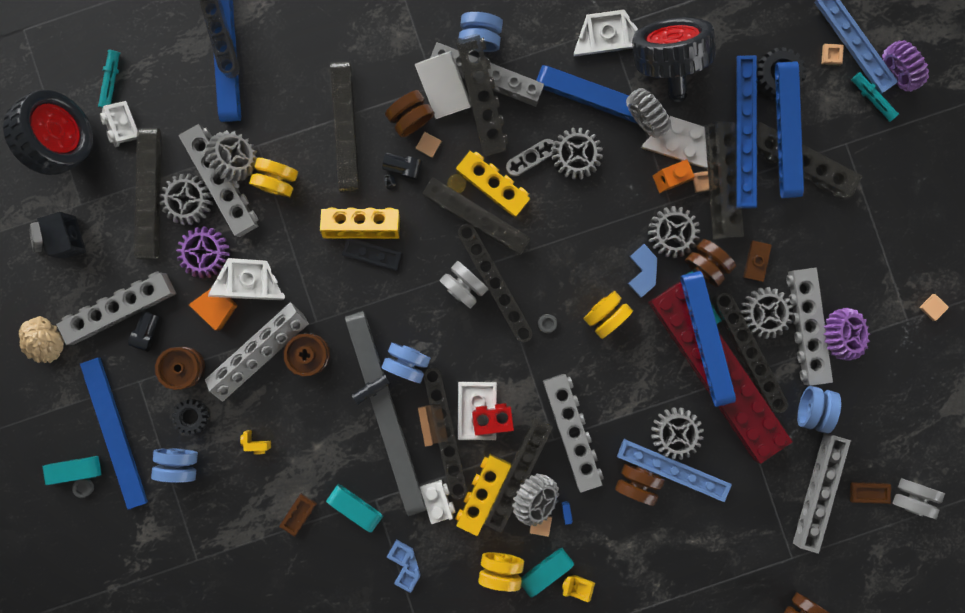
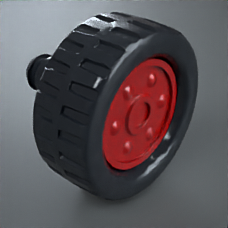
M678 17L656 21L639 29L632 39L635 67L646 76L667 78L669 99L672 102H681L687 98L686 75L705 69L714 61L716 56L714 27L710 22L700 18Z
M52 90L30 92L15 102L5 114L3 132L9 149L23 165L35 172L46 175L65 173L82 163L92 150L93 132L87 116L73 100L59 92Z

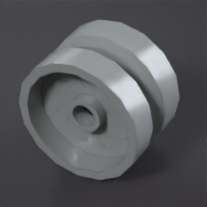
M457 261L451 267V270L458 278L455 279L450 274H445L439 281L448 289L447 291L459 302L462 301L471 309L477 301L470 291H474L478 296H483L488 288L463 264Z
M901 478L898 488L910 493L909 497L895 494L892 504L905 508L904 510L922 517L924 515L937 520L940 510L936 506L928 504V501L942 503L945 493Z

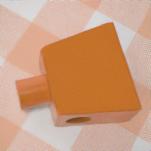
M687 159L666 167L653 175L659 193L692 181L695 178Z
M209 289L191 302L189 306L214 330L220 331L237 308V304L232 298L208 297L211 290Z

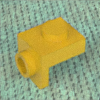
M246 430L241 435L240 443L244 451H253V454H265V451L271 449V441H252L251 430Z
M576 575L568 576L563 582V596H572L590 602L595 582Z

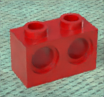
M506 403L495 404V408L487 409V406H478L476 410L472 411L475 436L514 431L511 406H507ZM501 412L508 415L507 421L503 423L497 420V415ZM486 415L489 421L487 424L481 425L477 421L478 417Z

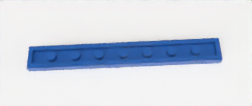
M757 55L736 57V208H757Z
M101 358L80 363L127 509L148 503Z

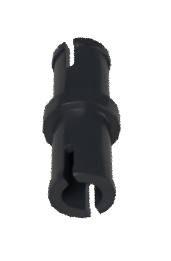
M383 374L373 382L366 383L365 387L351 394L356 404L359 405V403L367 398L376 396L378 391L391 383L386 375Z

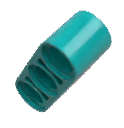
M99 456L42 466L45 485L102 475Z
M337 484L326 500L329 505L370 533L373 532L383 517L378 510L339 484Z
M560 548L521 577V586L530 598L534 597L574 566V562L565 550Z

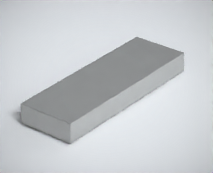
M39 222L30 224V240L34 253L42 252L43 240Z

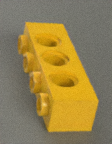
M469 151L456 167V172L516 218L530 201L529 193L522 187L519 189L513 185L514 181L505 175L503 177L498 173L499 169L491 163L489 165L483 161L484 157L475 151L473 153ZM481 167L485 172L483 175L477 176L474 174V169ZM497 179L500 184L498 187L492 188L489 186V181ZM506 191H512L514 198L507 200L503 194Z
M333 207L321 209L320 232L323 238L399 239V209H337ZM342 220L345 221V222L342 223V224H338L339 221H342ZM358 221H365L362 224H357ZM377 221H384L382 224H376Z
M489 454L488 458L484 457L480 465L483 469L480 475H475L472 482L474 488L472 492H467L463 501L466 504L463 510L459 509L455 517L458 520L457 527L478 536L511 467V463L492 454ZM487 472H494L496 478L492 481L485 478ZM484 489L488 494L485 498H480L476 494L477 491ZM470 507H477L479 513L471 515L468 510Z

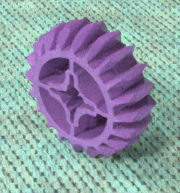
M899 40L884 50V54H882L883 61L897 79L898 83L896 84L900 89L911 92L927 82L929 78L928 64L925 63V58L922 57L921 52L917 50L916 46H912V43Z
M196 227L195 233L189 230V237L182 236L185 242L178 243V245L182 246V249L176 250L178 253H182L181 256L177 257L178 260L183 261L180 266L186 267V273L192 272L193 277L199 274V278H204L206 274L208 278H211L212 272L218 275L219 271L217 268L222 270V262L226 263L227 261L224 257L230 256L229 252H225L229 248V245L224 244L226 238H220L221 233H215L213 228H210L208 231L207 227H203L202 230ZM208 237L214 241L217 250L210 248ZM201 238V240L198 241L197 247L191 248L193 243ZM206 250L207 252H211L203 255L196 253ZM190 255L196 256L199 268L194 265ZM212 257H216L215 261L210 266L206 267V265H208L209 259Z
M849 308L838 309L829 314V319H826L827 325L823 326L826 329V333L823 335L826 336L825 343H828L827 349L831 350V355H835L836 358L842 360L857 359L864 355V350L868 349L867 343L870 342L868 335L870 334L867 330L869 326H866V319H863V314L858 313V310Z

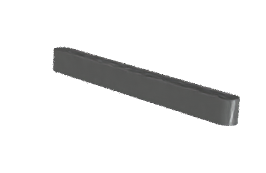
M364 311L345 316V320L366 384L381 377L384 371L381 368L382 364ZM386 386L378 391L376 396H371L370 400L407 516L427 511L395 405L389 387Z

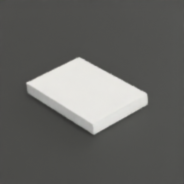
M452 51L415 64L436 119L472 106Z
M458 382V440H496V433L475 436L472 411L476 410L478 406H487V409L495 408L497 402V382ZM480 415L477 421L479 424L485 425L489 419L486 415Z

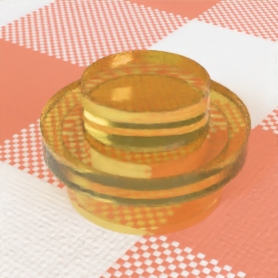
M460 174L450 176L447 182L449 190L453 193L463 192L466 188V179Z

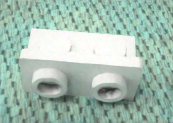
M126 101L103 106L100 118L102 124H106L108 128L107 137L110 143L113 142L115 147H119L120 143L139 139L138 130Z
M441 479L420 486L431 524L446 519L452 520L453 514L456 511L453 502H449L447 497L450 494L447 483L443 484Z

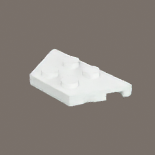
M625 10L586 15L574 51V57L633 49L632 39L638 28L630 21V17Z
M672 116L669 117L671 128L667 133L659 138L650 136L641 147L680 161L687 159L689 164L707 170H712L713 168L707 128Z
M228 258L208 294V297L285 299L284 293H281L277 285L278 282L275 276L271 273L268 262L263 260Z

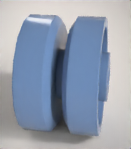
M467 12L462 14L460 27L463 30L459 32L458 44L473 51L494 52L499 50L501 37L498 34L502 32L503 20L498 16L484 12Z
M391 342L388 352L398 359L385 358L381 368L402 378L421 383L424 373L414 366L425 368L428 366L431 358L416 349Z
M808 386L800 399L797 413L798 425L807 429L815 427L818 432L826 434L831 433L840 416V394L830 390L823 392L819 387Z
M177 448L153 450V462L159 465L152 468L151 479L161 482H191L196 480V469L190 465L197 463L198 452Z

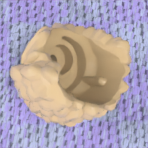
M41 316L25 321L19 330L21 352L28 359L33 358L37 363H46L47 361L52 363L53 360H57L63 351L64 339L60 332L57 331V326L52 325L47 318Z

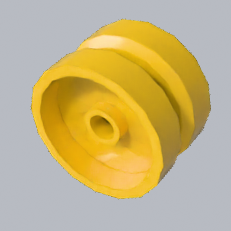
M257 158L254 168L265 175L252 174L249 184L274 195L291 197L293 187L283 182V180L289 182L296 181L298 171L278 162Z
M616 291L601 299L583 318L589 326L597 324L600 320L602 321L595 329L596 334L601 339L615 330L633 312L628 304H622L615 309L621 301V297Z
M483 553L481 566L484 570H481L479 573L478 583L493 590L518 591L521 588L522 578L518 574L523 572L525 561L517 556L504 553Z

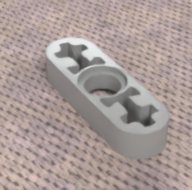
M544 139L510 159L506 165L507 173L512 177H517L553 156L554 152L544 151L541 153L543 157L540 158L539 152L535 149L538 148L541 151L544 149V144H546L547 146H552L551 151L552 148H556L554 141ZM528 153L536 155L537 159L534 163L526 161L525 157ZM519 158H522L523 163L527 167L524 168L522 164L518 167V172H515V170L511 171V164L514 163L515 165L521 163V160H519Z

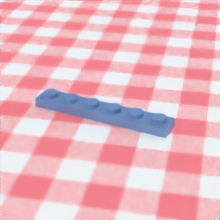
M816 0L814 2L870 82L876 85L875 89L880 94L898 83L840 0Z
M626 439L623 440L617 457L723 502H725L732 485Z

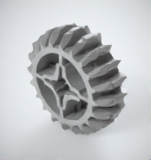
M639 88L633 91L626 99L627 107L632 117L648 135L659 138L671 128L669 115L653 94H650L649 91Z
M571 128V134L565 130V137L559 135V141H554V145L557 148H552L551 151L557 155H553L551 158L552 160H558L554 163V167L561 166L558 171L559 173H562L563 170L567 171L565 173L566 178L569 176V173H572L573 180L576 178V174L579 175V179H583V173L589 177L591 175L590 171L595 173L597 170L595 166L601 165L600 161L596 159L603 158L602 154H598L603 148L596 147L600 144V140L594 142L593 140L596 135L593 134L589 137V130H586L585 134H583L582 128H579L578 133H576L575 128ZM578 139L584 142L581 145H575L569 141ZM563 146L567 148L566 150L570 155L566 161L562 157ZM588 146L592 151L591 162L585 155V150ZM583 148L581 150L580 156L578 155L572 159L574 154L573 150L577 152L578 150L580 151V149ZM574 162H579L582 165L584 164L585 167L573 168L570 165Z
M226 130L211 137L210 142L206 144L204 155L207 156L205 162L210 163L209 168L215 170L214 174L219 173L220 179L226 177L228 182L232 179L237 182L240 179L242 181L253 173L257 159V151L252 150L254 144H248V139L244 140L242 134L237 136L235 131L229 133Z
M180 174L179 179L176 176L172 177L173 183L166 181L169 186L168 188L162 187V190L166 192L165 194H160V197L164 198L160 205L165 206L162 211L168 213L167 218H173L174 223L180 221L181 225L186 223L193 225L194 221L199 223V216L206 218L204 212L211 211V209L207 208V205L213 204L208 199L213 196L211 193H207L209 189L205 186L204 180L200 181V177H193L192 174H187L186 177L184 174ZM192 185L199 191L200 198L194 197ZM180 187H182L181 192L178 193V194H175L176 191H177ZM185 197H186V198L189 197V198L192 199V200H189L188 202H187V201L184 202L183 200H180V199H184ZM173 201L179 203L180 214L176 211ZM194 205H198V207L193 212H191V208Z
M672 206L670 211L666 207L663 209L664 214L659 211L657 212L658 217H652V221L656 224H649V227L654 229L648 231V235H654L653 238L649 239V242H656L653 245V249L660 247L659 254H662L665 250V257H669L671 252L673 258H677L678 254L680 257H683L685 252H691L690 247L695 248L697 246L693 241H699L700 239L698 236H695V234L700 233L699 229H695L699 222L693 224L692 220L696 217L693 215L689 218V210L683 214V207H680L677 212L675 206ZM676 217L683 222L677 225L667 218ZM663 222V224H664L663 227L665 228L666 233H665V235L661 238V237H660V226H661V223ZM687 226V228H688V238H687V240H686V242H685V241H684L685 238H684V236H683V230H684V228ZM681 227L677 230L678 233L676 234L678 235L668 237L671 234L670 232L672 230ZM674 240L681 247H670L665 242Z
M766 287L765 291L763 288H758V293L752 291V297L746 296L745 299L749 303H742L746 310H741L740 313L746 315L741 320L748 322L744 327H751L749 333L754 334L756 332V337L760 338L763 335L764 339H768L769 336L776 338V333L782 335V329H789L786 323L793 322L791 319H788L789 316L794 315L793 312H789L793 305H787L790 299H783L784 292L778 294V289L775 288L771 292V288ZM764 297L773 299L768 305L758 302ZM778 307L780 308V317L776 312ZM754 309H755V310L757 311V313H758V316H757V318H756V321H755L754 315H753V310H754ZM765 310H769V311H770V312H768V313H770L769 316H766V317H765V315H764V314H766V313H764ZM767 321L774 322L776 324L774 327L770 329H765L761 327V325L763 323H766Z
M673 407L670 413L666 409L664 410L665 417L662 414L658 415L661 419L660 422L654 420V423L658 425L657 428L651 427V430L656 432V434L651 435V438L658 439L653 444L654 446H659L657 449L659 452L664 451L663 455L665 457L670 455L671 459H675L678 455V458L682 460L684 453L689 458L690 450L693 453L697 452L694 448L695 445L701 447V444L697 441L698 439L703 440L704 437L698 435V433H702L704 430L697 427L702 423L701 421L694 422L697 416L692 415L690 417V410L684 413V408H679L677 413V409ZM675 418H684L686 420L678 426L670 422V420ZM666 425L669 434L664 441L663 429ZM689 426L691 427L692 431L690 440H688L686 437V432L689 430ZM672 428L679 431V434L682 437V439L675 436L676 434ZM677 441L685 445L678 449L668 447L671 443L674 444Z
M537 473L535 476L531 475L529 480L525 479V483L520 485L519 491H516L517 496L513 498L515 503L512 506L514 507L513 513L516 515L515 517L529 526L541 525L543 520L547 521V517L552 515L551 512L555 509V504L558 502L557 497L559 496L557 483L547 475Z

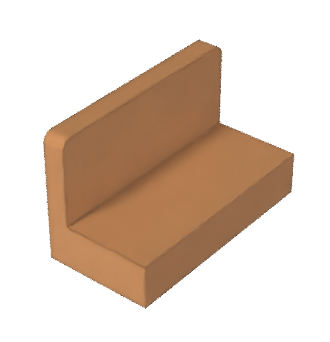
M441 404L418 407L425 447L447 441Z

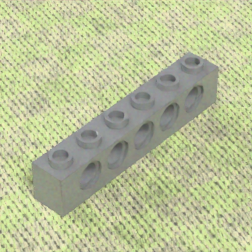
M436 42L430 58L452 51L461 78L532 106H537L544 83Z
M197 124L178 135L234 236L241 237L259 227L256 222L259 220L253 210L250 211L247 206L249 204L247 197L238 190L240 187L238 181L235 182L232 179L228 182L227 178L224 177V182L218 185L217 179L220 177V174H214L215 170L208 168V162H205L207 157L204 155L206 147L203 151H199V145L202 143L207 144L212 137L207 127L203 128ZM233 192V199L231 201H227V194ZM238 209L243 210V215L240 218H236L235 215Z
M817 268L789 271L786 281L791 291L789 302L790 305H793L794 315L792 316V321L796 326L794 338L799 347L797 359L801 363L802 369L800 371V379L804 385L809 386L833 383L829 351L827 349L828 344L825 343L826 336L823 335L826 333V329L823 327L825 322ZM801 284H804L806 287L804 294L800 291ZM804 303H807L809 306L807 313L802 309ZM807 322L811 324V330L809 332L805 329V324ZM810 341L814 343V348L812 351L808 349V343ZM813 360L817 363L814 370L810 366Z
M159 271L148 275L149 279L143 282L138 280L132 283L131 287L126 290L123 288L113 293L114 296L110 298L104 297L97 300V304L92 307L89 305L79 309L80 313L74 316L70 314L63 317L62 321L56 325L65 344L75 345L176 295L168 275L159 273ZM152 285L154 292L152 295H149L148 287ZM133 294H135L137 298L134 304L130 300ZM116 302L119 304V310L117 312H115L113 309V306ZM98 311H100L102 314V317L99 321L96 318V314ZM81 320L84 321V327L82 329L79 327V322Z
M290 302L205 379L209 391L223 402L281 350L291 338L295 337L309 324L303 313Z
M566 374L543 380L578 490L581 493L602 486L601 480L604 477L601 469L596 467L595 461H598L595 451L590 449L589 443L592 441L589 432L584 431L583 425L586 423L583 414L578 413L577 406L580 405L577 396L572 395L570 388H573L571 378L566 377ZM560 390L566 391L567 397L565 400L557 399V393ZM570 408L573 411V415L571 418L566 419L563 417V411ZM572 427L579 429V433L575 437L569 435V430ZM579 445L585 447V452L582 455L575 453V449ZM584 464L591 465V470L588 473L581 472V467Z
M823 434L793 544L801 549L819 554L851 440L831 434Z

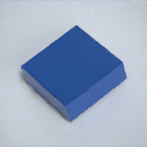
M568 501L561 502L565 525L572 524L570 504Z

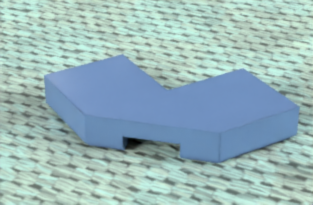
M645 244L630 256L632 261L641 269V272L628 284L640 298L656 285L657 257Z
M396 539L387 555L388 559L403 566L394 584L411 593L421 574L413 548Z

